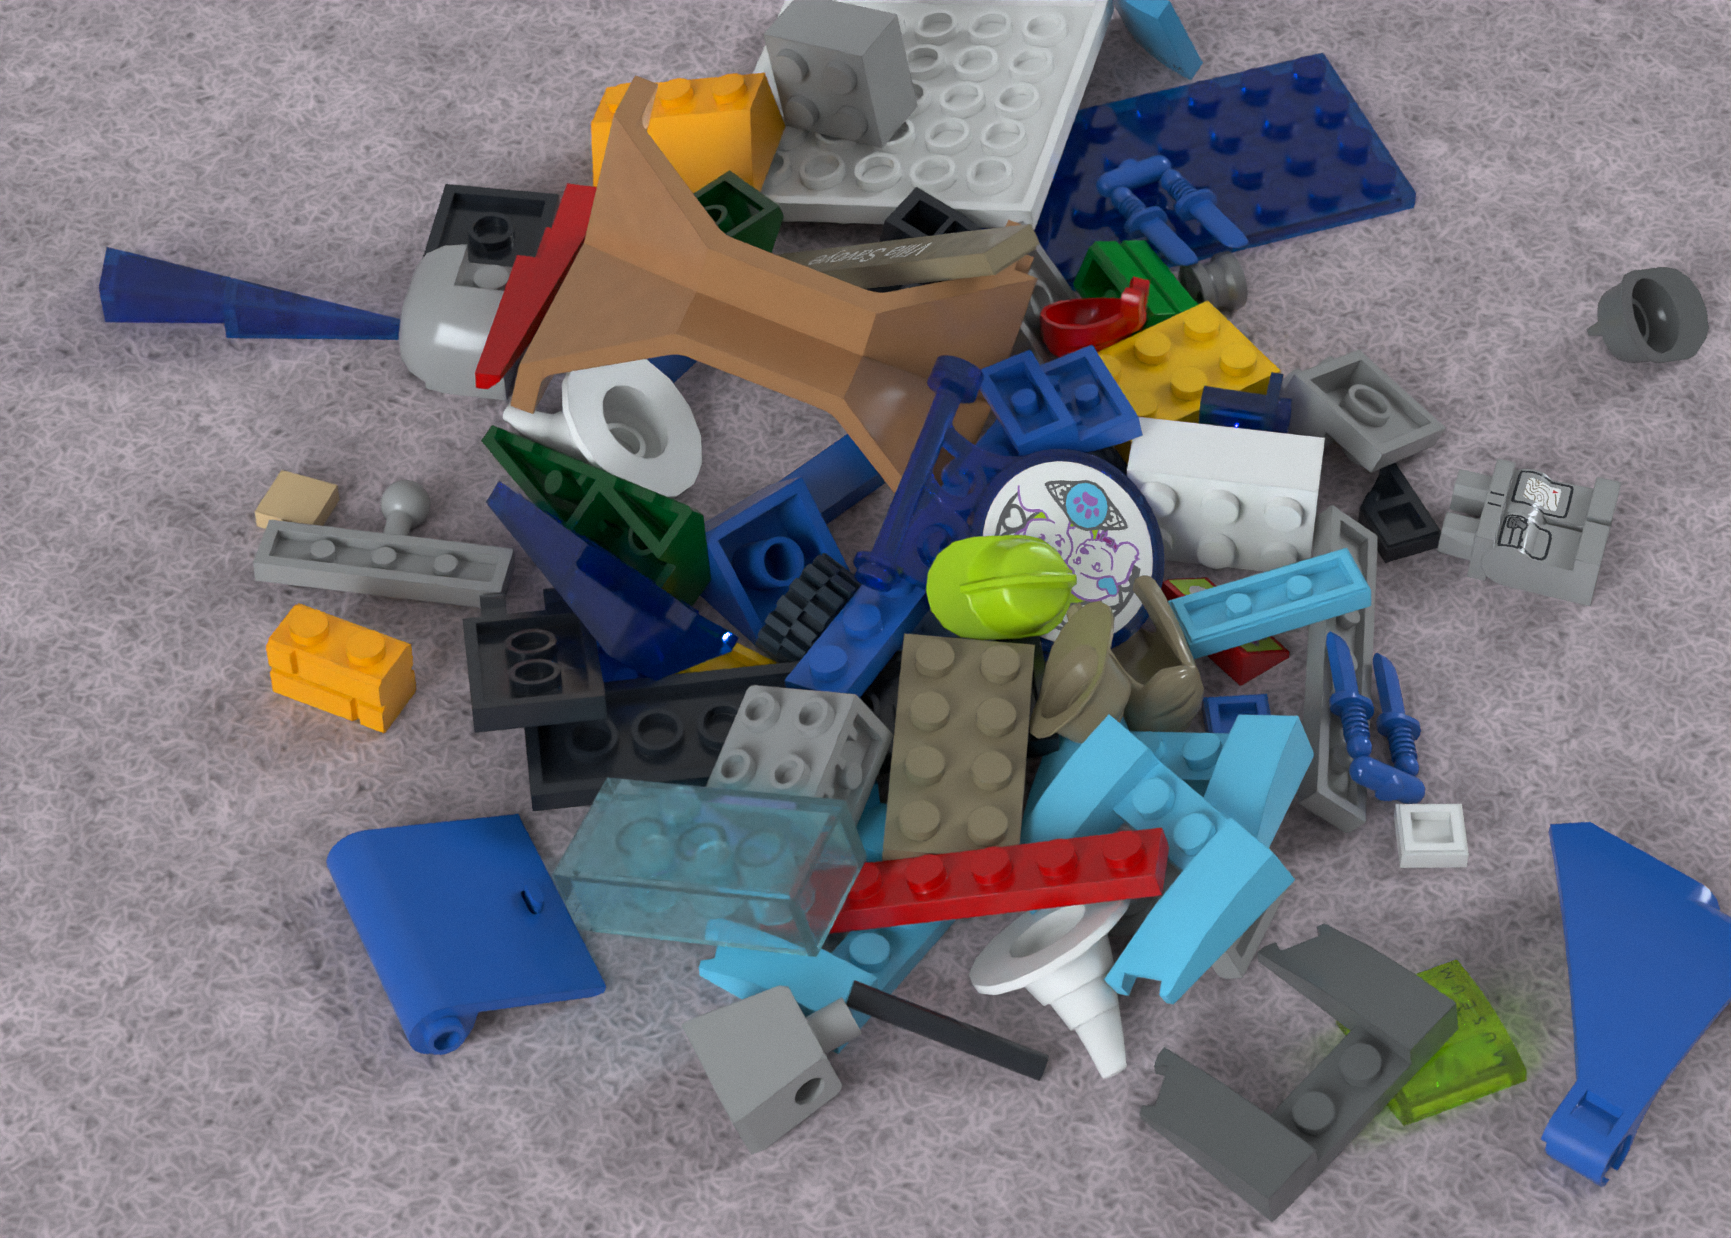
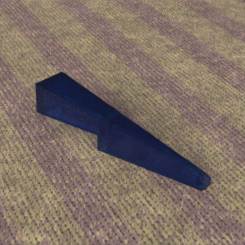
M106 248L99 283L105 322L224 324L226 338L399 340L400 319L123 250Z
M498 481L486 501L487 505L610 657L657 681L732 651L739 640L738 636L699 615V610L682 600H678L658 586L656 582L591 539L582 536L570 528L568 529L561 524L562 520L546 510L543 511L515 489L501 481Z

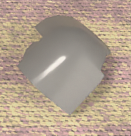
M467 245L443 246L427 253L417 264L402 306L399 344L401 361L406 364L411 373L425 382L427 389L453 395L506 400L519 358L502 380L488 390L476 388L475 370L513 267L470 263Z

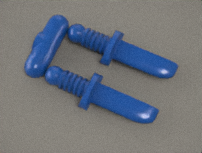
M1154 155L1140 161L1132 158L1127 159L1117 169L1099 176L1096 182L1098 193L1105 198H1110L1112 205L1126 218L1125 231L1134 239L1146 237L1174 264L1190 266L1198 263V258L1166 225L1168 220L1167 214L1158 206L1147 208L1131 191L1160 181L1162 188L1177 202L1174 210L1183 221L1196 219L1216 240L1227 247L1239 248L1249 244L1243 232L1216 207L1217 197L1207 188L1197 190L1185 177H1182L1179 171L1171 169V163L1167 157Z
M1331 631L1328 632L1326 646L1335 693L1329 698L1330 711L1341 719L1344 740L1347 743L1346 750L1348 755L1354 759L1349 766L1351 779L1357 784L1373 790L1376 798L1379 800H1396L1403 804L1420 803L1425 797L1426 788L1423 782L1416 777L1419 773V764L1414 741L1419 738L1421 728L1418 720L1405 713L1400 683L1394 665L1387 657L1378 652L1373 656V669L1382 714L1376 719V727L1378 733L1388 739L1391 760L1394 764V767L1369 757L1372 753V743L1370 741L1371 736L1367 721L1374 715V705L1372 700L1359 694L1353 659L1346 641L1339 635Z

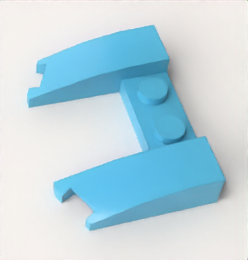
M1109 714L1073 753L1042 794L1021 829L1020 844L1114 833L1123 823L1133 831L1163 828L1169 845L1167 861L1177 868L1181 874L1149 912L1104 980L1118 994L1129 996L1137 977L1161 981L1159 996L1166 1003L1174 1005L1295 879L1270 849L1232 817L1228 819L1160 762L1148 746ZM1031 910L1028 912L1034 915L1038 910Z
M1238 715L1230 733L1130 731L1150 748L1160 762L1228 819L1232 817L1268 849L1314 757V752L1299 716ZM1122 717L1120 724L1123 725L1127 730H1129L1124 718ZM1059 734V750L1042 757L1030 789L1021 829L1042 794L1073 753L1081 746L1080 743H1075Z
M880 803V806H876V808L863 810L847 851L824 848L800 822L795 824V834L852 865L862 862L882 861L887 804ZM715 910L709 920L708 935L719 936L716 954L713 959L700 961L699 975L740 999L748 998L779 985L788 986L802 1013L807 1017L841 997L846 1001L854 980L892 994L956 919L850 931L832 953H829L779 930ZM848 1008L859 1029H861L871 1016ZM848 1042L834 1049L833 1052L839 1054Z

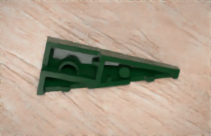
M491 425L481 440L482 443L564 541L582 547L640 617L673 628L683 616L688 614L711 581L704 515L701 512L674 499Z

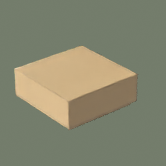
M281 470L255 510L256 524L258 527L265 529L269 520L323 526L339 502L338 485Z

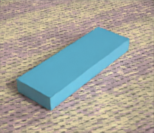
M1343 548L1169 600L1168 603L1180 624L1193 658L1197 659L1370 607L1371 589L1348 548Z

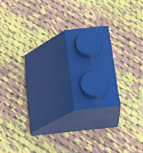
M802 476L769 484L704 522L711 581L700 596L754 645L759 638L757 635L760 629L766 624L764 621L769 613L777 607V601L790 589L789 585L796 577L799 578L803 569L809 563L812 564L817 556H822L823 553H826L850 571Z

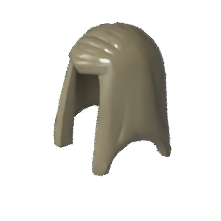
M1142 575L1134 580L1132 590L1147 610L1156 627V632H1150L1142 627L1133 628L1130 632H1125L1113 640L1109 652L1126 673L1131 683V694L1125 706L1123 718L1129 731L1184 732L1190 727L1202 704L1204 687L1183 631L1165 595L1153 578ZM1075 603L1068 609L1066 613L1068 621L1075 612L1083 607L1080 603Z

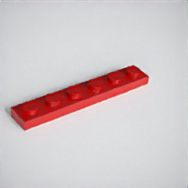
M1160 827L779 873L773 875L762 923L764 926L797 938L1160 896L1163 893L1169 845L1163 828Z

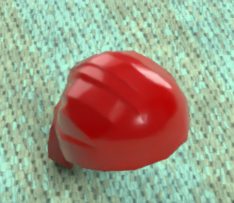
M1133 276L1130 280L1129 288H1125L1121 298L1060 300L1044 306L1040 312V334L1045 346L1053 355L1060 358L1089 345H1093L1098 352L1131 337L1132 333L1141 330L1146 322V306L1150 280Z

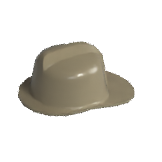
M1101 601L1091 602L1075 612L1064 625L1052 646L1045 667L1039 699L1029 722L1030 733L1038 739L1058 733L1075 743L1082 744L1109 714L1119 723L1121 722L1125 706L1131 694V683L1126 673L1109 653L1114 632V616L1111 607Z

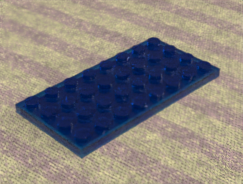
M1322 52L1078 110L1038 222L1033 230L1044 251L1071 289L1076 291L1073 283L1089 246H1092L1095 241H1117L1121 244L1123 241L1145 240L1165 265L1169 268L1179 266L1167 259L1146 237L1132 238L1124 228L1127 221L1126 218L1112 205L1110 198L1101 196L1097 191L1096 182L1099 176L1117 169L1127 159L1132 158L1140 161L1154 155L1167 157L1171 163V169L1179 171L1182 177H1185L1197 190L1207 188L1217 197L1216 207L1248 239V245L1230 248L1216 240L1196 219L1183 221L1174 210L1177 202L1162 188L1160 181L1131 191L1147 208L1158 206L1167 214L1168 220L1166 225L1195 253L1198 261L1212 258L1214 254L1224 251L1233 253L1415 208L1416 192Z

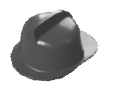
M1658 267L1633 270L1624 275L1621 283L1607 290L1598 302V322L1590 326L1587 332L1588 336L1602 337L1610 353L1620 361L1627 363H1665L1686 360L1695 356L1707 338L1709 325L1707 309L1700 291L1690 278L1677 269Z

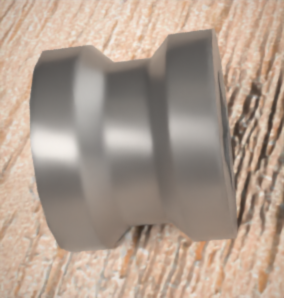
M1224 251L1214 254L1208 263L1201 264L1198 262L1190 266L1180 267L1178 280L1198 304L1208 300L1216 309L1225 307L1229 311L1245 306L1248 296L1247 283L1242 267L1233 253Z

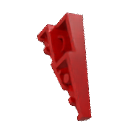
M567 183L552 228L546 227L536 257L517 255L475 370L476 388L488 390L500 382L532 342L584 244L597 187Z

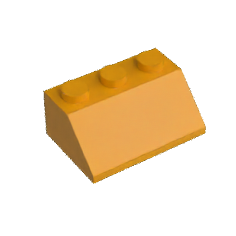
M729 73L721 77L689 80L676 78L667 82H657L658 88L647 132L692 193L700 190L729 170L760 192L786 127L766 74L740 75L738 73ZM631 83L607 87L591 122L594 187L598 185L614 113Z

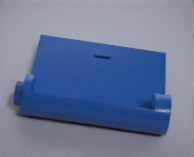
M519 814L362 830L342 838L328 853L326 860L327 868L408 1042L416 1052L443 1055L456 1050L471 1033L478 1012L590 998L605 992L606 984Z

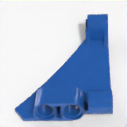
M1591 822L1550 824L1548 833L1556 873L1569 975L1576 1082L1550 1118L1541 1140L1546 1142V1155L1603 1187L1609 1181L1608 1178L1604 1177L1610 1168L1617 1171L1623 1164L1637 1130L1662 1086L1701 1036L1731 1002V916L1720 910L1718 900L1703 884Z

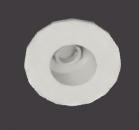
M647 359L567 372L562 382L563 411H558L555 414L536 410L534 414L510 406V404L503 412V420L529 440L671 499H674L694 485L702 465L701 434L690 406L673 382Z
M1131 899L1039 909L1034 915L1027 911L995 936L976 957L969 973L974 987L978 993L998 995L1025 987L1043 1006L1050 1004L1071 1031L1076 1030L1103 1079L1119 1074L1127 1065L1118 994L1104 979L1114 966L1108 932L1127 911Z

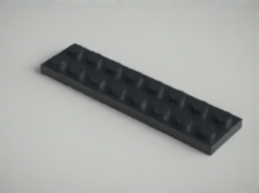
M1040 635L1018 639L992 640L996 642L1035 645L1030 722L1034 707L1039 699L1046 667ZM902 650L896 651L860 697L893 735L895 731ZM800 661L603 682L607 719L524 728L532 810L543 811L685 795L689 789H695L699 793H703L747 689L752 685L786 688L785 679ZM1028 728L1026 758L1046 756L1058 751L1059 734L1054 733L1049 737L1038 739L1030 733V728ZM894 736L878 774L890 773Z

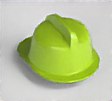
M1026 535L970 537L951 543L937 554L928 570L926 594L930 609L941 625L961 638L974 640L1018 639L1048 634L1063 621L1070 606L1071 590L1077 584L1076 574L1069 573L1068 566L1057 550L1041 538Z

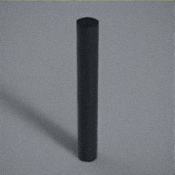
M856 980L853 981L845 1001L848 1008L1037 1081H1040L1049 1059V1055Z

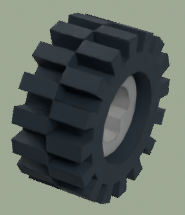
M823 553L822 556H817L812 564L809 563L803 569L801 576L793 580L789 585L790 589L777 601V607L769 613L764 621L766 624L760 629L757 635L759 638L756 640L755 645L778 663L800 661L864 582L826 553Z

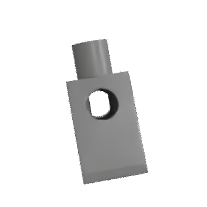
M780 985L692 1018L681 1024L732 1124L751 1155L768 1148L839 1094L842 1084L825 1054L862 1034L842 997L805 1017L789 987Z

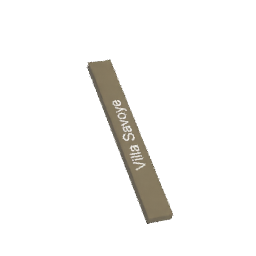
M1024 224L776 255L866 289L996 275L1037 249L1036 246L1040 243L1032 225Z

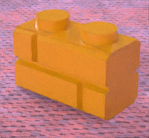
M300 603L293 606L269 637L266 644L268 664L272 667L270 677L273 692L350 721L360 719L361 725L382 733L387 732L417 690L415 672L411 669L414 664L411 644Z

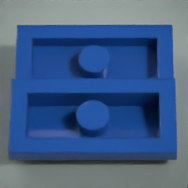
M1093 345L1043 365L1038 363L1031 350H1027L973 372L977 386L1019 456L1056 457L1081 454L1121 444L1143 436L1138 415Z

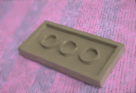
M904 634L882 861L1020 844L1035 645Z

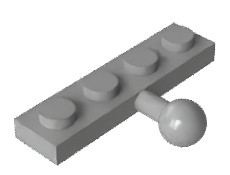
M411 480L396 481L384 491L381 498V511L386 519L383 533L269 520L253 561L255 581L480 608L479 595L505 593L506 598L515 569L513 548L408 536L410 529L422 524L430 511V498L427 491L420 484Z

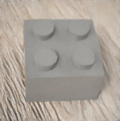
M793 0L763 34L786 126L883 148L917 108L897 14L834 0Z

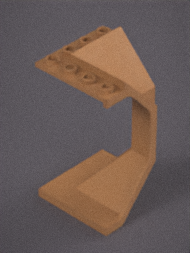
M635 75L613 116L584 244L519 364L510 406L534 414L554 374L666 355H682L820 408L831 414L841 424L895 495L896 505L881 547L882 551L888 553L977 444L991 407L977 386L973 372L1010 358L1038 278L1028 275L1034 257L1027 254L996 275L953 279L878 293L865 290L736 240L718 228L648 134L647 129L658 84ZM1008 220L1005 227L1021 224Z

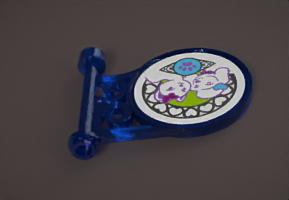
M949 355L937 357L927 380L929 388L936 395L872 551H860L855 555L853 565L857 568L854 575L855 579L862 585L881 592H889L893 584L900 583L902 579L926 591L927 575L930 568L922 563L917 553V541L920 533L925 528L931 526L945 529L952 538V543L979 536L1026 535L1041 538L1057 550L1068 566L1069 573L1076 574L1077 584L1072 587L1069 608L1075 603H1080L1083 607L1088 603L1096 601L1105 603L1111 607L1114 616V632L1110 649L1127 641L1142 627L1149 617L1147 610L1132 590L1134 580L1139 576L1147 575L1153 578L1158 586L1162 588L1165 557L1162 535L1157 519L1145 496L1118 468L1092 454L1071 449H1048L1026 456H1002L983 450L969 442L955 430L952 421L960 403L970 404L975 401L984 380V374L977 366L964 359ZM942 446L955 459L946 463L942 468L941 480L946 487L956 488L963 482L962 477L959 475V472L968 478L969 491L964 497L949 494L940 487L934 478L933 468ZM984 471L995 472L996 474L987 482ZM971 508L967 522H965L958 513ZM939 531L929 535L924 540L922 546L925 560L931 565L937 554L942 551L940 544L944 537L943 533ZM1066 614L1063 621L1051 632L1040 636L1044 657L1049 658L1055 640L1068 622Z

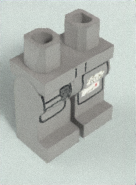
M1498 458L1493 476L1459 469L1450 509L1480 516L1481 518L1476 519L1447 512L1437 552L1470 560L1467 574L1469 578L1485 581L1488 576L1492 581L1503 586L1591 606L1622 482L1597 477L1593 489L1552 480L1545 473L1535 469L1514 470L1515 462Z

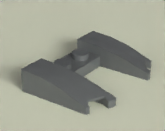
M1327 924L1317 926L1318 936L1282 951L1275 942L1264 946L1257 952L1259 963L1350 1030L1341 1042L1269 1115L1221 1081L1164 1047L1157 1055L1154 1065L1155 1074L1164 1076L1156 1105H1142L1139 1113L1141 1120L1271 1222L1276 1220L1290 1207L1458 1030L1455 1001L1384 954Z

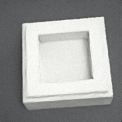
M1462 804L1395 805L1394 822L1400 868L1467 867L1469 854Z

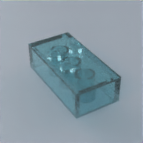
M607 778L552 875L575 926L586 931L817 957L867 859V855L846 800Z

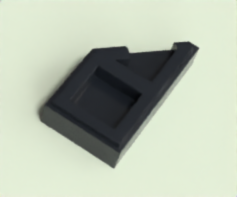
M1392 463L1381 468L1371 492L1367 493L1359 509L1358 522L1378 536L1377 551L1384 562L1388 563L1438 548L1441 530L1397 464Z

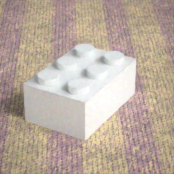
M1139 417L1143 436L1132 439L1127 467L1126 493L1134 501L1146 523L1151 540L1153 561L1169 560L1203 564L1213 569L1229 567L1266 572L1311 558L1325 438Z

